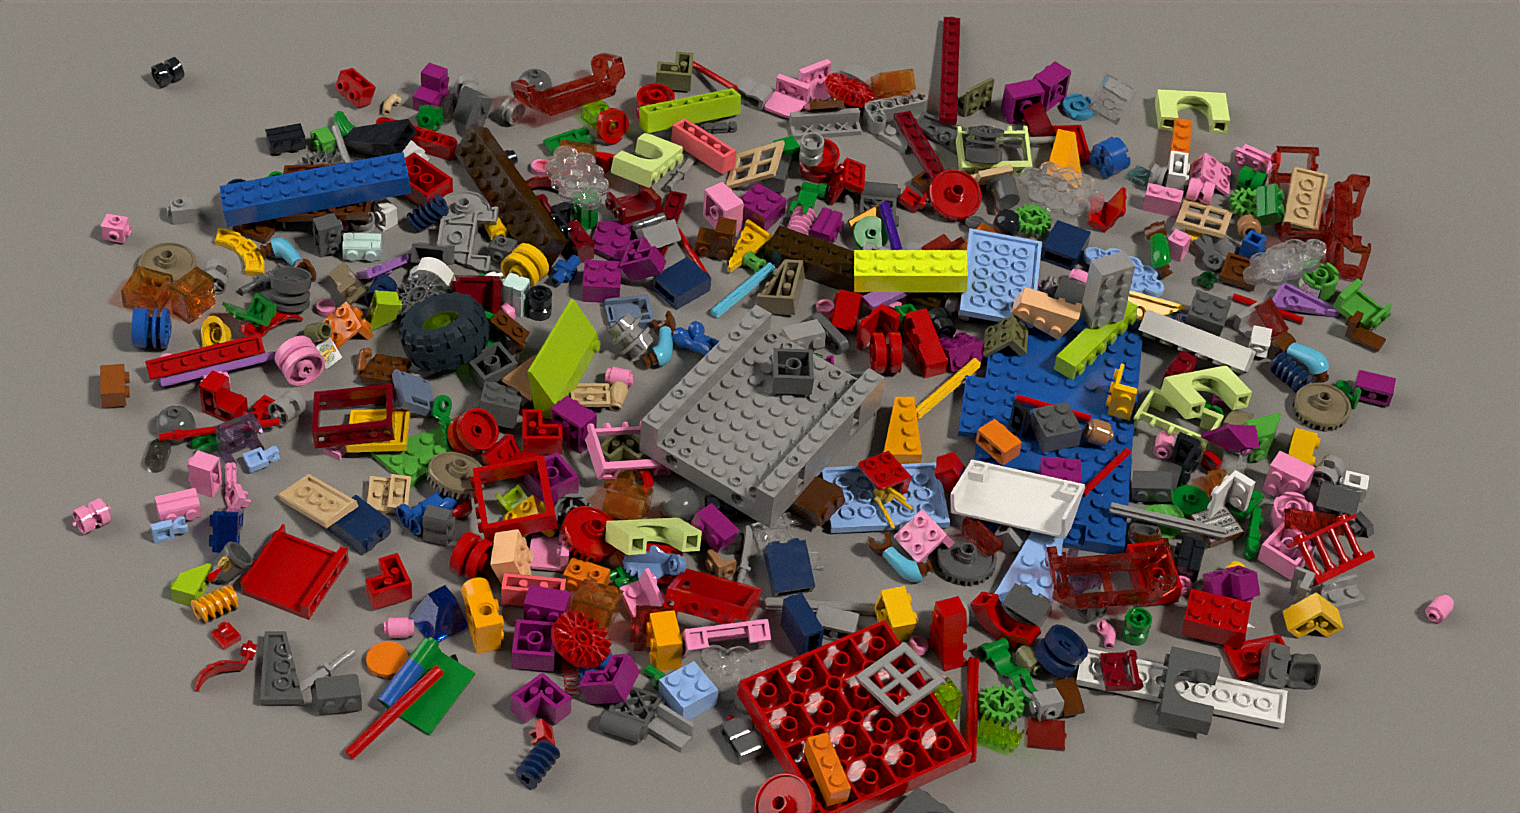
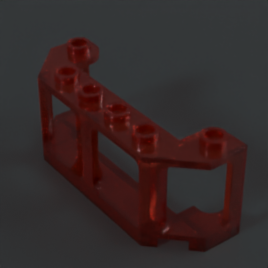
M605 52L595 55L591 60L593 74L540 91L534 89L536 88L535 84L529 85L523 79L513 81L511 86L514 98L534 111L553 116L614 96L620 79H623L626 74L622 57ZM608 61H611V62H612V65H611L610 68H609V65H608Z
M1276 146L1275 152L1271 154L1272 170L1269 185L1275 183L1280 188V183H1290L1292 173H1278L1281 153L1309 154L1307 170L1317 172L1319 166L1316 164V156L1320 155L1319 147ZM1323 213L1321 214L1318 231H1294L1291 229L1290 222H1285L1284 225H1282V222L1275 224V232H1278V239L1283 243H1288L1289 240L1308 241L1309 239H1318L1324 245H1327L1331 237V227L1324 225Z
M1351 174L1347 177V180L1334 183L1326 210L1325 263L1328 262L1335 266L1339 275L1344 279H1360L1362 281L1371 253V244L1368 243L1366 247L1361 243L1362 236L1353 235V218H1358L1361 214L1365 193L1370 185V176ZM1352 191L1358 192L1355 203H1353ZM1344 247L1351 253L1362 255L1359 266L1344 264Z
M1158 538V547L1155 549H1151L1150 545H1146L1145 552L1068 558L1066 552H1062L1061 556L1057 555L1056 546L1046 547L1045 564L1049 567L1053 587L1052 599L1069 609L1080 610L1096 607L1145 605L1157 601L1175 590L1177 581L1168 538ZM1167 557L1171 574L1162 575L1154 580L1152 566ZM1055 571L1060 575L1061 583H1057ZM1142 571L1144 573L1146 589L1113 591L1110 573ZM1099 574L1101 576L1104 592L1073 594V585L1067 581L1068 576Z

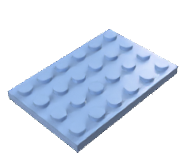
M970 228L966 249L967 292H961L959 315L1001 322L1004 318L1014 315L1011 311L1015 297L1024 287L1033 290L1038 288L1042 242ZM1019 318L1029 328H1033V325Z
M936 462L901 464L912 476L908 491L903 496L907 498L905 502L912 506L913 509L909 510L894 498L888 503L882 502L893 521L894 529L890 527L881 508L874 500L876 497L874 494L875 486L858 466L825 467L821 472V478L842 487L846 500L843 506L829 519L831 533L900 530L899 526L908 523L922 509L940 528H948L950 526V519L943 486L934 474Z

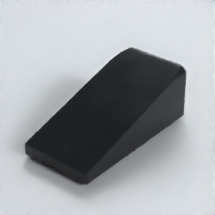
M1014 400L1008 428L1023 438L1032 429L1030 410L1017 400Z

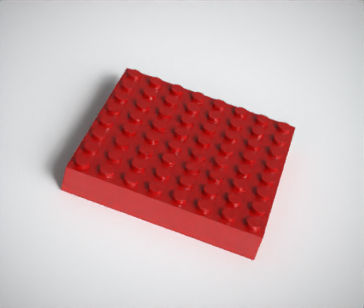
M886 620L739 681L737 696L784 772L793 773L806 779L811 783L810 786L815 789L814 793L817 794L815 800L819 804L815 806L818 808V811L815 810L814 813H863L912 791L916 787H921L967 766L973 752L933 692L895 717L856 680V675L901 645ZM905 653L891 662L901 674L915 666ZM883 668L869 678L880 689L895 680ZM919 670L907 678L918 690L927 684ZM900 684L886 693L896 705L911 696ZM828 733L851 787L847 801L827 806L804 753L807 738Z

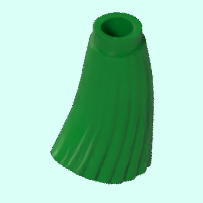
M337 111L334 113L333 125H338L344 140L355 126L350 123L344 112Z

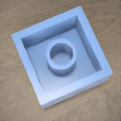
M693 661L659 679L658 695L663 696V700L666 701V705L671 710L689 720L717 705L718 689L696 662Z

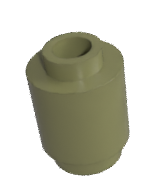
M326 322L312 323L305 327L304 335L310 338L313 343L325 341L332 335V328Z
M1023 645L1015 652L1017 662L1021 667L1026 668L1030 675H1038L1043 671L1044 667L1036 658L1033 647Z

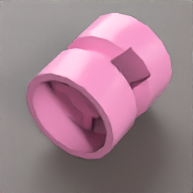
M1191 177L1186 199L1191 201L1199 200L1202 204L1210 205L1216 183L1208 181L1202 183L1201 179Z

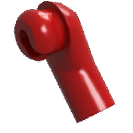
M645 468L637 473V477H640L639 480L643 481L638 489V493L642 496H646L654 485L651 471Z

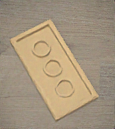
M1293 167L1282 225L1317 234L1329 175Z
M310 474L278 494L281 502L325 528H328L358 507L356 500Z

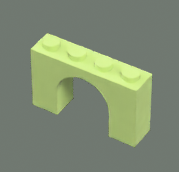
M1157 90L1155 108L1158 130L1173 131L1175 118H1179L1178 111L1194 109L1202 112L1207 117L1210 133H1227L1230 117L1226 93Z
M645 132L637 139L635 154L646 159L620 151L613 157L611 173L649 188L670 170H673L675 166L681 164L684 156L682 154L683 147Z
M1227 365L1165 377L1160 391L1185 419L1201 417L1206 401L1197 392L1198 390L1208 391L1217 395L1231 410L1248 407L1252 391Z
M680 518L607 521L605 541L626 555L646 554L647 541L666 543L681 552L700 551L702 531Z

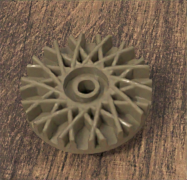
M164 242L151 246L141 255L139 260L140 275L143 276V280H146V283L151 281V286L156 285V288H158L159 284H162L163 289L166 286L168 289H171V284L175 283L176 288L178 285L183 286V280L188 283L189 280H192V274L195 275V272H197L195 254L190 248L179 243Z
M1310 383L1302 386L1297 391L1292 405L1294 406V415L1299 414L1298 420H1302V424L1306 420L1308 421V427L1312 426L1314 430L1315 426L1318 425L1320 426V431L1324 429L1325 432L1328 430V427H1331L1332 431L1334 429L1338 430L1340 425L1343 427L1351 412V404L1348 397L1340 389L1326 383Z
M444 452L430 460L426 476L427 480H431L430 485H433V489L438 485L440 486L439 492H444V496L448 490L452 492L451 498L455 496L456 499H459L460 494H463L464 499H471L472 492H476V489H472L470 477H474L472 468L483 466L465 454ZM481 483L482 490L484 489L486 483Z

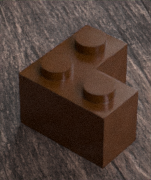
M719 217L716 229L700 227L695 243V253L698 256L729 261L735 247L737 220Z

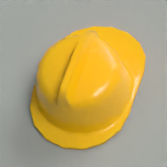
M209 316L202 323V347L230 341V328L219 317Z

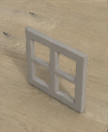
M902 642L901 645L856 675V680L895 717L946 683V680L905 642ZM905 653L916 665L901 674L891 662ZM883 668L895 680L880 689L869 678ZM922 669L932 681L918 690L907 678ZM900 684L911 696L896 705L886 693Z

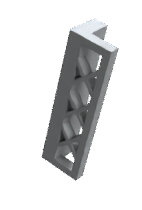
M859 108L792 112L789 119L791 136H794L796 140L801 139L804 134L815 132L813 129L817 128L822 131L815 133L820 134L823 138L861 135L862 130L859 123L860 110ZM855 126L856 129H848L847 127ZM835 127L838 130L833 131L830 128ZM795 130H802L804 132L796 133Z

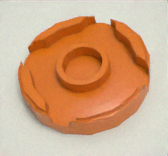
M385 641L374 645L367 652L366 665L368 671L373 676L392 679L409 656L407 650L402 645L396 642Z

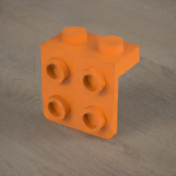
M347 301L322 321L331 326L332 335L330 337L337 349L358 332L367 340L374 336L370 330L372 326L365 318L363 319L362 316L364 314L357 306L354 308Z

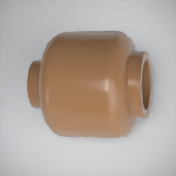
M1251 214L1242 216L1237 222L1238 234L1242 239L1245 238L1250 230L1260 234L1261 224L1257 217Z
M1092 419L1086 423L1083 436L1088 443L1102 447L1112 441L1114 431H1112L1110 423Z

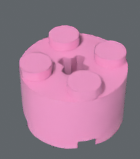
M1285 492L1282 496H1277L1269 516L1272 532L1285 522L1301 533H1305L1313 513L1311 502L1308 503L1305 500V496L1296 492Z

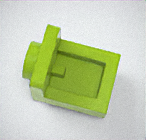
M519 484L503 497L499 492L496 494V497L499 499L497 504L503 512L506 510L508 512L529 498Z

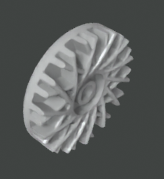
M455 191L443 197L448 205L449 213L442 218L460 214L468 215L478 210H490L491 205L485 197L476 192ZM477 224L476 234L479 227L482 230L484 229L485 224Z

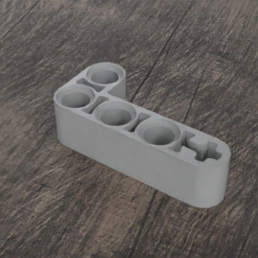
M913 92L869 101L864 106L863 121L870 133L878 136V133L885 129L886 122L894 120L895 113L911 111L913 116H918L922 112H926L928 95L924 92Z

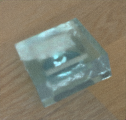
M1137 165L1129 174L1128 180L1144 187L1148 182L1151 171Z

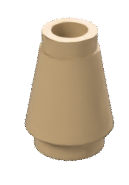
M614 382L610 386V409L615 412L621 410L629 392L628 386L623 382Z

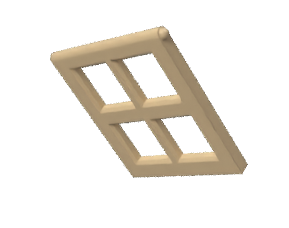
M784 141L737 153L735 168L730 170L726 186L732 189L775 177L785 145ZM775 150L772 158L760 161L762 153ZM754 156L751 164L738 167L741 159ZM771 163L769 171L756 174L757 167ZM750 169L747 177L734 181L736 173Z
M1187 199L1182 200L1183 204L1175 226L1224 239L1234 212ZM1189 206L1202 209L1204 213L1199 214L1188 211ZM1209 211L1224 215L1223 220L1208 216ZM1185 217H1190L1201 221L1197 225L1186 222L1184 219ZM1208 222L1220 225V229L1216 230L1205 227L1204 224Z

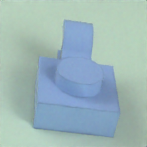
M272 446L264 451L259 447L242 454L250 473L269 466V461L277 462L281 459L277 446Z
M178 517L173 523L170 519L151 524L154 543L175 539L174 534L188 532L185 517Z

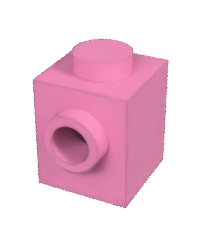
M1175 229L1167 239L1170 248V258L1180 262L1189 250L1192 236Z

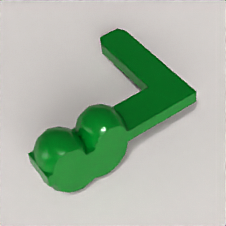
M1338 380L1335 387L1348 397L1351 407L1356 409L1361 389L1359 387L1356 388L1352 397L1353 390L1349 383Z

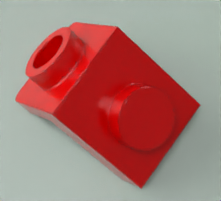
M906 186L897 201L915 213L919 208L922 210L927 204L926 198L929 193L925 192L920 196Z

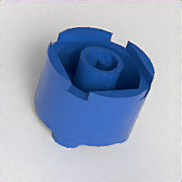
M1110 137L1095 144L1092 148V156L1089 158L1090 163L1097 168L1103 178L1110 177L1127 169L1131 161L1130 157L1127 158V146L1118 137Z

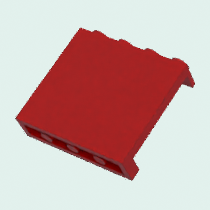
M282 524L278 531H274L268 545H264L260 556L253 561L247 574L245 573L240 581L242 594L309 620L348 564V549L342 546L339 547L337 552L287 534L285 525Z

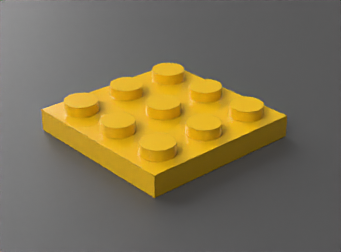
M386 409L351 410L349 424L386 420ZM395 409V440L346 445L347 452L407 451L410 411ZM389 430L384 431V434H390Z

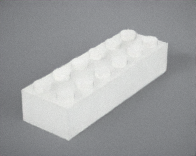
M1148 309L1139 327V330L1143 332L1142 336L1153 340L1158 337L1160 338V343L1171 347L1173 344L1178 345V350H1183L1189 354L1190 351L1196 352L1194 356L1207 360L1208 357L1212 358V363L1219 366L1230 365L1232 371L1240 374L1243 371H1249L1256 351Z

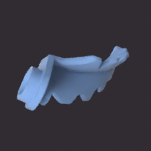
M655 545L650 546L649 552L646 550V554L625 555L622 561L624 569L631 576L638 572V579H640L644 569L647 568L650 569L651 573L655 574L657 580L666 574L679 575L686 570L685 557H681L679 554H666Z

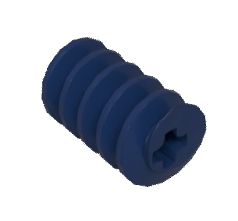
M435 194V198L431 197L429 202L425 201L424 206L419 205L418 209H413V214L409 212L407 218L414 228L424 231L426 227H430L437 220L446 216L449 213V208L445 199L441 195Z
M1281 352L1273 360L1270 371L1276 374V377L1279 379L1281 378V381L1286 383L1292 391L1297 392L1302 386L1311 382L1312 375L1307 376L1306 370L1301 371L1302 367L1300 365L1296 367V361L1291 362L1292 358L1290 356L1286 357V353Z
M538 741L521 762L520 766L517 767L515 773L518 780L527 788L536 789L537 783L542 781V777H545L547 771L552 768L551 765H554L556 759L560 758L559 749L547 741Z

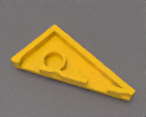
M749 219L746 220L744 230L741 232L740 239H738L734 248L733 256L729 260L727 271L731 273L740 267L746 253L752 251L756 255L765 249L772 235Z
M1131 290L1128 301L1138 306L1137 321L1143 320L1147 309L1164 316L1178 313L1179 311L1182 312L1185 309V305Z

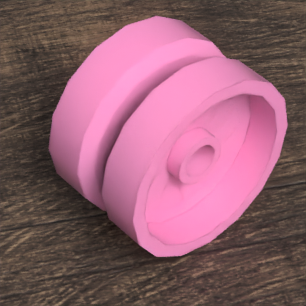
M296 336L288 339L277 349L275 354V363L287 381L295 386L311 383L319 377L325 367V359L312 340L306 336Z

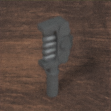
M278 263L275 269L285 266ZM268 271L264 275L256 274L257 280H253L240 287V293L243 295L258 288L260 285L264 286V288L271 287L272 271Z

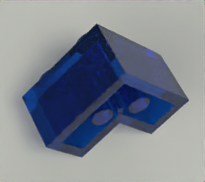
M218 508L213 511V514H210L209 524L210 527H213V535H209V547H212V552L220 553L230 541L240 545V531L243 530L244 509Z

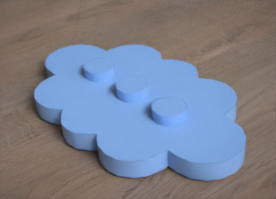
M1088 247L1083 253V260L1090 265L1091 260L1122 251L1115 248H1109L1104 251L1097 247ZM1128 256L1135 264L1130 290L1156 298L1162 296L1164 285L1157 279L1158 272L1151 266L1143 265L1138 258Z

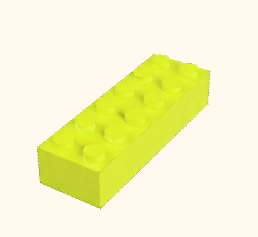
M854 250V292H967V250Z

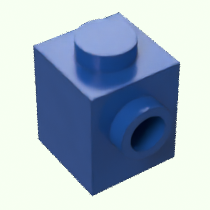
M1250 230L1242 241L1239 255L1253 260H1257L1259 257L1262 258L1266 252L1265 243L1267 237Z

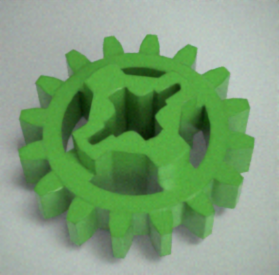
M1242 187L1240 191L1236 189L1234 193H1231L1228 205H1230V210H1234V215L1240 214V218L1248 214L1257 217L1256 189L1251 191L1249 187L1247 190H1244Z
M1030 203V206L1023 204V208L1018 206L1017 210L1014 211L1019 215V224L1021 225L1019 232L1024 231L1025 235L1030 233L1034 236L1037 233L1041 236L1042 232L1047 233V230L1051 227L1052 217H1050V212H1046L1045 207L1041 209L1040 205L1033 206Z
M993 684L992 689L986 687L985 692H981L978 706H980L979 713H984L983 719L990 718V723L993 724L996 721L998 726H1001L1002 722H1005L1007 726L1010 725V721L1016 723L1017 719L1022 717L1025 704L1023 703V697H1018V690L1013 692L1012 686H1009L1007 689L1004 684H1001V687Z

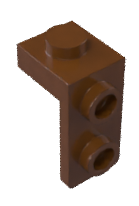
M499 310L490 320V324L513 341L507 351L514 355L517 350L521 352L527 345L525 340L530 332L505 312Z
M1357 310L1346 321L1345 325L1348 327L1345 337L1379 352L1386 338L1360 327L1364 313Z

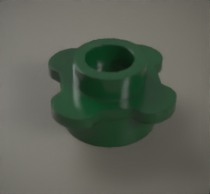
M1206 271L1201 273L1200 279H1197L1196 283L1204 288L1213 289L1214 283H1217V278L1212 272Z

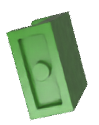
M1356 279L1339 294L1332 307L1347 319L1350 315L1353 316L1357 310L1364 313L1360 327L1369 331L1372 329L1376 330L1382 320L1386 321L1391 315L1390 309L1393 305L1389 303L1383 308L1360 290L1364 282Z

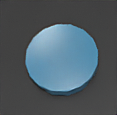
M1071 94L1064 98L1061 109L1063 114L1072 120L1086 121L1095 115L1096 104L1088 96L1083 97L1082 94Z

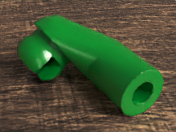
M648 664L644 669V673L652 678V686L655 690H658L659 679L664 677L665 673Z

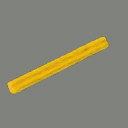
M973 358L916 407L917 419L922 418L964 382L966 375L971 376L978 370L981 364L980 361Z

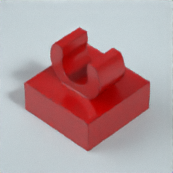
M224 621L217 625V629L211 632L213 640L223 650L241 641L240 633L229 622L226 623Z
M542 718L535 721V729L529 731V734L535 738L530 741L531 744L535 747L538 741H547L555 746L553 728Z

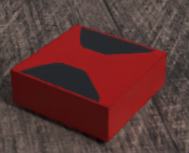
M1207 450L1203 454L1201 466L1215 477L1219 474L1222 461L1213 452Z

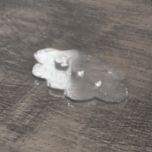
M567 145L557 147L554 150V159L549 160L546 164V174L551 177V186L558 190L559 198L566 203L577 202L585 210L598 208L601 205V196L608 193L609 182L603 177V168L596 165V159L590 153H577L573 147Z
M1045 162L1041 164L1039 169L1027 167L1020 172L1019 183L1023 188L1029 190V201L1037 206L1045 205L1050 212L1058 213L1062 211L1069 218H1078L1084 211L1093 213L1103 208L1104 196L1101 192L1094 189V179L1088 174H1078L1072 167L1061 168L1055 162Z
M1291 239L1284 242L1282 246H1271L1266 252L1256 253L1250 258V266L1243 271V279L1247 284L1257 285L1265 282L1271 286L1282 285L1288 279H1299L1305 272H1313L1320 267V258L1324 257L1327 252L1326 245L1319 240L1304 243L1299 239Z
M710 645L708 649L702 651L701 655L702 665L706 668L704 673L717 687L718 697L722 701L733 703L738 712L749 715L737 696L739 681L767 670V662L762 658L752 657L749 649L743 646H734L726 650L719 645Z

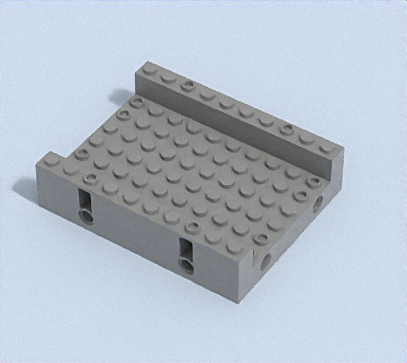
M755 305L641 420L639 451L770 528L792 505L810 482L824 470L880 408L885 377L868 368L857 379L813 354L814 383L812 395L772 393L773 348H804L770 329L772 313Z

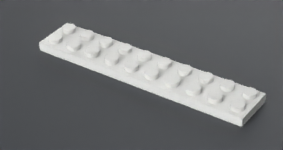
M1088 649L1087 657L1079 664L1076 684L1105 691L1099 656L1100 653L1107 652ZM1137 659L1140 679L1143 680L1144 687L1138 691H1109L1161 703L1158 693L1160 686L1164 687V683L1160 681L1162 671L1166 670L1167 666ZM1123 662L1126 681H1131L1128 662ZM1220 676L1217 677L1215 686L1196 681H1182L1175 685L1178 693L1185 699L1214 706L1213 714L1283 728L1288 693L1286 690Z

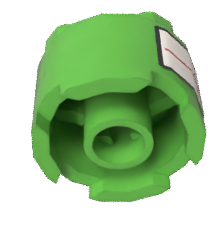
M1318 260L1310 261L1304 266L1298 289L1323 301L1329 300L1334 295L1339 272L1335 266L1328 262L1322 264L1317 263Z

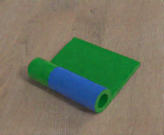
M432 637L421 640L377 698L384 707L389 709L429 670L436 665L440 667L443 671V676L400 715L401 718L428 735H431L476 675L472 670L441 652L438 647L440 644Z

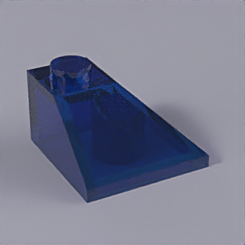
M446 585L428 593L410 615V619H414V624L427 639L432 637L438 643L468 628L456 597Z

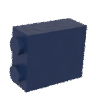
M1057 220L1042 246L1040 260L1072 271L1078 265L1089 244L1091 232Z
M686 257L663 270L662 274L653 276L652 289L674 309L678 310L709 292L711 289V277L707 272L698 267L695 262Z
M355 494L352 499L357 501L358 507L329 526L327 530L357 553L363 555L390 535L391 522L389 518Z
M793 538L786 543H780L779 541L768 543L763 550L772 597L812 592L815 588V581L806 540Z
M800 593L783 599L780 625L797 654L800 656L821 647L824 628L804 595Z

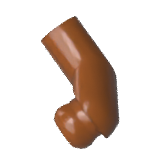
M362 348L359 351L357 360V374L359 376L367 367V358L372 357L371 348Z

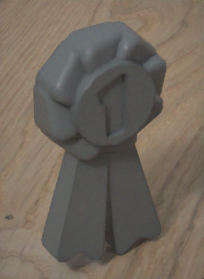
M968 216L965 224L973 229H977L981 223L993 228V224L987 223V221L979 216Z
M1202 234L1201 238L1194 239L1192 244L1203 254L1201 262L1205 269L1212 272L1221 270L1224 259L1221 254L1214 251L1211 235Z

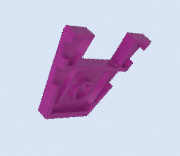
M620 221L598 222L592 238L594 241V254L609 261L611 259L622 261L632 233H636L632 229V222L622 224Z

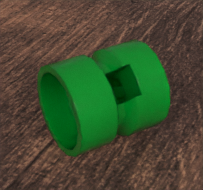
M1244 165L1238 176L1236 187H1243L1244 190L1249 187L1251 191H1254L1257 187L1265 186L1268 174L1259 170L1254 172V168Z
M1141 607L1131 608L1127 611L1121 632L1122 638L1127 644L1139 646L1147 641L1152 624L1150 612Z

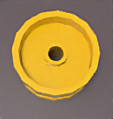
M522 243L503 259L501 271L505 279L510 273L528 278L530 288H532L548 274L549 264L540 250L530 244Z

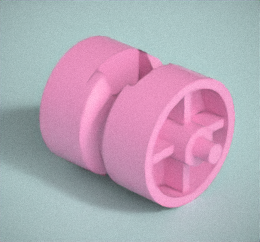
M97 498L89 502L88 507L83 505L72 511L75 521L72 525L74 527L77 526L83 534L95 530L96 525L101 527L111 522V516L108 511L111 507H106L102 499Z

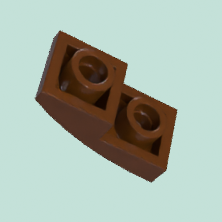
M1074 677L1054 680V688L1056 687L1064 700V717L1085 713L1083 701Z

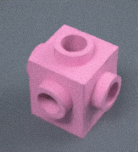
M106 214L101 224L103 240L125 243L127 237L132 232V226L129 225L128 217Z

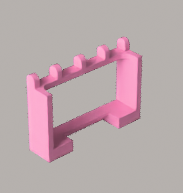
M641 421L640 426L629 427L628 422H622V427L611 428L610 423H604V428L595 429L593 424L587 425L589 434L585 441L598 480L616 479L621 470L650 468L652 476L671 474V469L654 459L605 462L597 436L641 434Z
M768 619L685 629L681 634L683 643L682 658H686L691 651L708 649L709 642H722L733 639L748 638L749 644L758 643L759 649L764 648L771 640Z

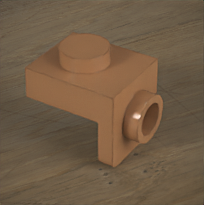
M714 549L707 551L705 565L708 571H712L714 576L729 578L736 573L737 561L731 559L724 562L720 555Z

